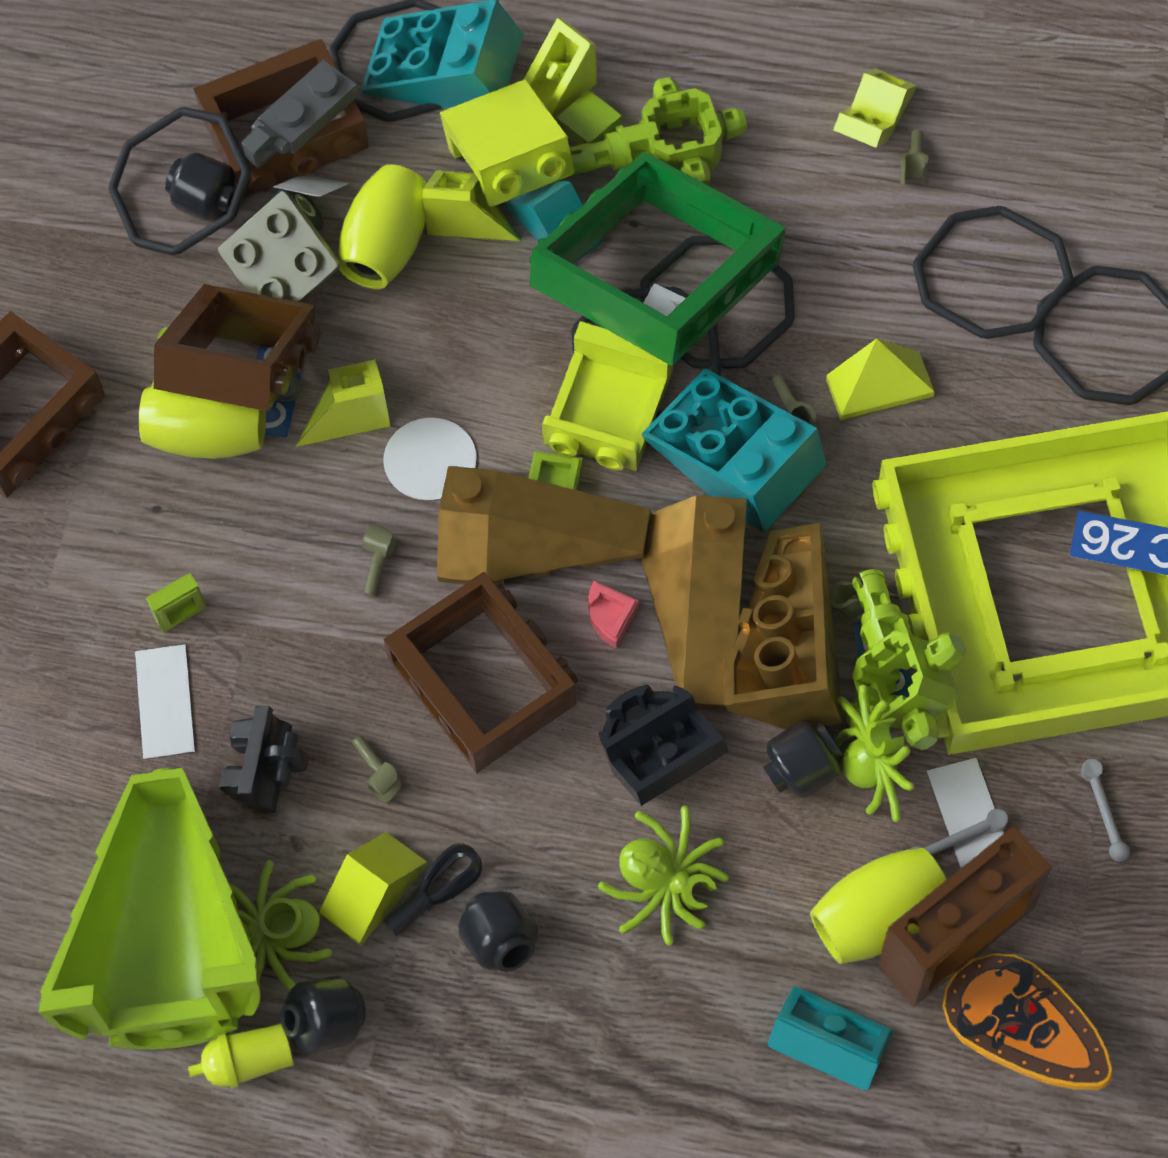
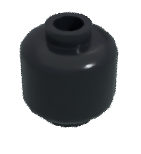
M195 152L188 154L184 159L178 158L173 163L166 178L165 190L167 193H170V201L177 210L209 222L216 220L223 212L228 213L237 186L234 185V174L228 164Z
M801 720L767 743L766 750L771 762L763 766V768L780 793L789 788L794 795L806 798L840 775L841 767L838 761L844 755L822 722L814 726L808 720Z
M495 891L483 892L474 896L467 903L458 924L460 938L477 963L486 970L514 971L523 966L534 953L535 943L538 938V927L513 893Z
M340 976L303 981L295 984L288 992L285 1005L281 1010V1025L284 1032L292 1039L295 1045L305 1052H317L347 1046L356 1039L360 1028L364 1024L366 1007L362 994L358 989L354 988L349 981Z

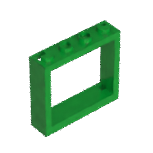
M643 152L626 168L621 167L615 178L602 189H596L588 201L575 213L567 214L559 227L546 238L538 239V245L532 249V255L529 257L531 264L529 286L673 366L780 263L786 227L656 157ZM642 201L735 250L720 267L668 316L663 315L573 264Z

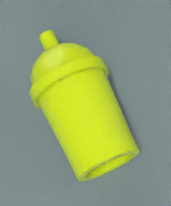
M280 1023L227 1036L225 1033L217 1035V1039L209 1042L204 1047L201 1054V1063L188 1066L190 1077L204 1074L206 1079L213 1085L219 1087L230 1086L233 1089L239 1087L240 1083L294 1066L286 1033Z

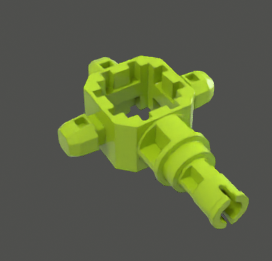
M672 77L658 79L653 87L654 98H650L642 109V121H640V124L624 128L622 125L617 126L616 132L605 134L604 141L573 147L569 146L574 167L572 177L609 165L613 170L621 169V167L626 168L643 152H646L710 186V172L714 171L721 160L722 138L724 137L726 140L741 136L747 131L745 114L739 108L721 109L719 114H716L709 94L696 88L682 91L679 83ZM688 120L690 126L697 125L699 131L703 130L704 132L703 144L698 145L697 140L682 143V149L675 150L673 144L665 145L664 139L660 140L659 137L660 126L666 125L667 130L681 127L682 121Z
M877 569L863 571L859 574L864 585H862L858 577L853 579L852 584L857 592L861 607L865 612L861 618L863 626L860 630L862 641L867 645L868 651L857 659L852 674L858 696L851 704L861 715L859 687L866 685L868 688L870 712H873L875 706L881 700H886L888 707L883 712L880 720L891 717L895 718L896 721L890 725L891 728L902 731L907 742L914 748L920 750L928 749L937 742L938 727L936 718L952 707L957 687L951 669L961 661L966 648L963 640L951 632L943 633L930 642L913 636L910 630L911 623L909 617L901 613L900 607L896 604H891L883 572ZM901 668L917 670L911 676L913 684L907 688L910 694L909 697L891 695L892 692L898 689L895 682L901 678L899 672ZM845 711L844 716L847 725L850 728L858 727Z

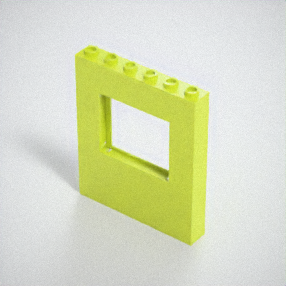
M1168 411L882 460L879 480H873L872 483L873 496L877 509H885L889 524H884L885 544L888 553H896L900 569L895 570L896 586L900 599L908 598L912 614L907 616L911 623V633L913 636L930 642L943 633L951 632L963 640L966 648L961 661L951 669L957 687L952 707L936 718L938 727L937 739L944 738L948 755L1168 716V575L1126 567L1147 636L1146 639L1010 662L973 523L1106 500L1111 517L1168 528ZM1144 653H1152L1150 657L1145 658ZM1002 664L1004 665L1005 671L1001 670ZM1021 675V678L1018 681H1014L1013 676Z

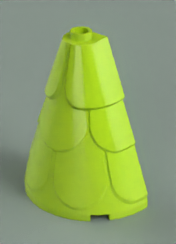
M160 768L150 773L131 775L96 849L95 854L98 859L70 915L72 918L71 923L40 990L39 1013L57 1029L81 1040L88 1037V1032L99 1034L103 1037L108 1036L109 1047L158 1050L181 1048L217 1039V1035L229 1034L238 1029V1018L243 1014L253 1016L260 1003V967L238 915L237 901L219 862L220 850L184 769Z

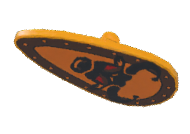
M989 954L971 960L954 974L946 986L943 1010L949 1029L963 1044L987 1059L1024 1076L1053 1086L1074 1090H1099L1110 1084L1113 1072L1107 1049L1098 1031L1057 982L1034 963L1013 954Z

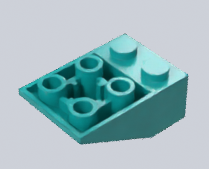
M486 0L384 18L360 91L368 96L418 105L434 103L440 105L441 109L447 110L508 86L524 33L498 0Z
M706 368L642 433L644 440L707 495L747 499L745 522L762 532H765L827 466L816 427Z

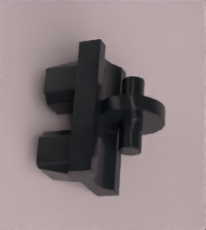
M255 706L253 718L233 721L230 733L231 747L239 753H245L243 766H227L223 769L219 785L220 790L234 800L249 802L261 813L276 812L280 787L289 785L291 772L296 773L307 770L309 762L308 754L296 749L298 735L292 733L293 726L289 722L274 716L273 708L270 706Z

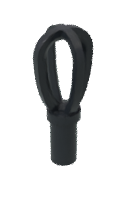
M457 843L448 847L425 872L419 887L414 888L411 891L412 895L385 917L383 922L397 936L426 910L429 912L434 905L446 902L465 891L481 875L482 860L472 847L464 843ZM462 857H469L471 859V864L466 870L439 890L431 894L429 893L435 882L457 860Z

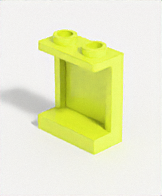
M525 79L440 112L450 152L455 159L462 156L465 158L480 181L484 200L489 207L559 181L574 173L567 135Z
M580 321L574 336L575 351L551 415L545 416L542 423L543 443L549 445L553 451L561 455L575 456L580 454L596 459L597 463L611 470L619 471L626 468L637 471L647 441L642 437V433L656 418L673 372V366L605 328Z

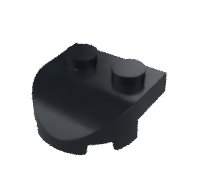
M650 685L636 687L616 698L605 711L607 720L603 730L599 732V738L609 766L616 778L641 806L729 752L725 738L698 711L693 695L676 685L673 686V692H654Z

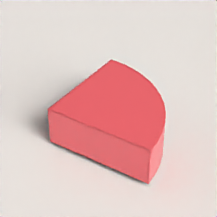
M593 581L588 597L589 617L592 626L605 643L617 649L639 609V600L597 581Z

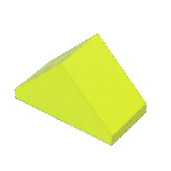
M557 18L524 78L554 119L584 92L597 84L595 44L562 18Z
M389 833L381 834L346 855L319 911L320 916L358 945L362 946L428 866L427 861Z

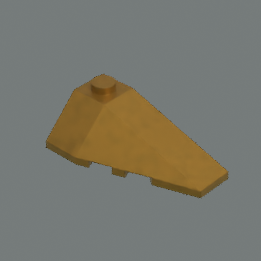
M448 466L438 516V582L464 585L482 572H485L491 581L497 585L500 582L504 584V579L533 574L534 578L549 576L551 570L580 565L586 569L644 558L651 509L498 470Z
M693 496L651 513L642 567L648 580L655 613L667 647V655L675 684L693 695L696 707L726 709L724 705V660L729 647L734 648L738 637L747 500L744 498Z
M819 522L770 531L753 579L756 585L748 609L743 608L738 621L741 628L734 648L729 647L724 660V705L727 711L783 729H788L801 720H808L814 726L821 722L824 726L840 724L841 706L837 703V699L840 697V682L821 524Z

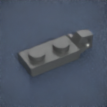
M322 60L251 126L252 132L241 142L245 159L259 169L277 152H280L282 155L288 151L295 154L357 98V84L325 60Z

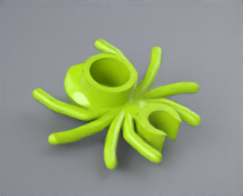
M861 685L859 687L861 715L845 697L840 696L837 699L838 705L848 713L858 727L842 730L834 741L838 746H841L847 738L854 736L858 738L851 742L843 753V772L849 782L856 787L869 789L877 784L873 801L866 808L868 815L875 813L881 806L886 790L892 820L899 822L901 820V813L893 780L907 791L914 789V784L897 771L898 764L910 754V748L904 746V736L891 738L889 730L890 725L896 721L895 718L891 717L880 720L883 712L888 707V702L881 700L871 713L868 688L866 685Z
M687 805L681 807L682 826L677 851L674 839L659 821L642 811L635 813V818L650 826L666 844V848L655 840L640 838L631 841L622 849L619 857L621 873L629 884L642 890V893L619 890L604 881L598 884V888L601 891L619 900L645 902L652 898L650 903L634 918L619 927L620 933L626 934L638 927L658 908L661 902V931L666 945L670 946L674 943L671 933V903L673 911L688 924L699 930L705 928V922L694 916L683 906L694 911L708 907L693 898V886L700 884L706 890L712 892L717 888L709 876L726 883L729 880V875L705 863H692L710 850L723 846L724 840L720 837L708 840L685 857L691 828L690 808Z
M267 860L259 879L256 899L257 909L253 902L238 887L231 883L229 885L235 899L248 912L247 914L244 911L238 910V915L259 964L260 977L267 955L269 964L279 980L290 991L296 983L288 976L278 960L277 954L282 959L288 961L314 962L330 957L332 950L326 948L312 953L287 950L300 948L308 944L317 934L320 921L319 914L311 903L302 899L283 897L298 887L315 883L316 877L308 875L290 881L273 893L266 904L268 881L274 867V862Z

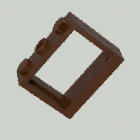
M321 38L193 89L199 110L223 115L229 121L275 103L322 60H325L335 69L337 67ZM353 100L340 112L342 117L330 121L295 154H292L290 151L283 155L277 152L259 169L246 160L250 167L251 176L243 198L264 189L267 191L274 185L296 176L308 175L321 166L339 159L350 158L349 155L369 148L365 120L355 101ZM203 120L223 162L232 168L235 178L234 185L237 186L242 172L220 125Z
M203 284L154 344L153 389L269 411L280 394L285 395L287 393L293 375L301 373L305 358L309 352L314 353L317 349L320 338V325L314 324L315 305ZM216 336L274 347L265 360L207 350Z
M11 311L0 321V381L28 352L69 381L0 451V494L6 498L17 487H20L24 480L30 481L39 464L50 453L58 451L65 444L69 433L84 418L92 416L95 406L101 403L102 399L106 396L98 374L94 369Z
M482 572L383 639L389 662L476 774L576 705L575 684L578 682L577 676L569 668L568 662L563 657L555 660L545 646L548 643L539 626L531 619L525 622L515 609L518 606L509 589L506 590L501 582L495 585L485 572ZM483 612L547 691L485 735L421 655Z
M1015 826L1011 827L888 927L878 968L907 1001L915 1007L1035 908L1052 866ZM908 925H917L920 929L919 933H909L907 930Z

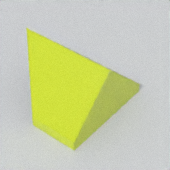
M436 170L423 187L422 198L426 212L428 235L520 241L498 206L489 207L485 202L480 181L475 173Z
M375 359L328 369L330 380L296 447L391 426L383 384Z

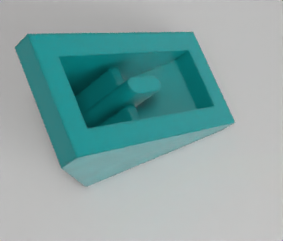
M562 180L506 202L507 209L537 241L540 238H546L559 227L567 214L575 213L583 206L571 182ZM601 239L598 240L590 249H588V250H587L581 257H579L576 261H578V260L581 259L583 256H585L586 254H588L589 252H591L592 250H594L595 248H597L598 246H600V245H601Z

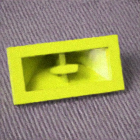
M878 338L826 376L827 384L841 420L934 397L935 393L919 351Z

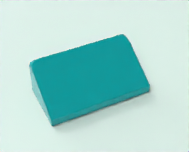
M793 985L775 1020L768 1040V1046L859 1089L867 1090L870 1087L894 1030Z

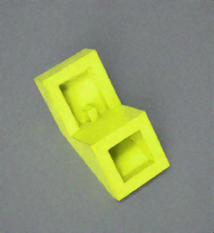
M878 69L865 72L852 107L839 113L834 131L873 147L886 143L913 97L917 85Z

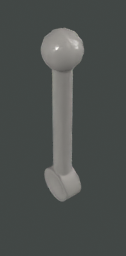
M1088 759L1081 767V776L1091 783L1111 842L1109 855L1114 861L1123 862L1128 859L1130 848L1121 841L1100 780L1103 767L1098 760Z
M992 809L988 813L986 820L924 847V849L933 856L987 830L1000 832L1007 826L1008 816L1001 809ZM916 846V847H912L911 849L922 848V847Z

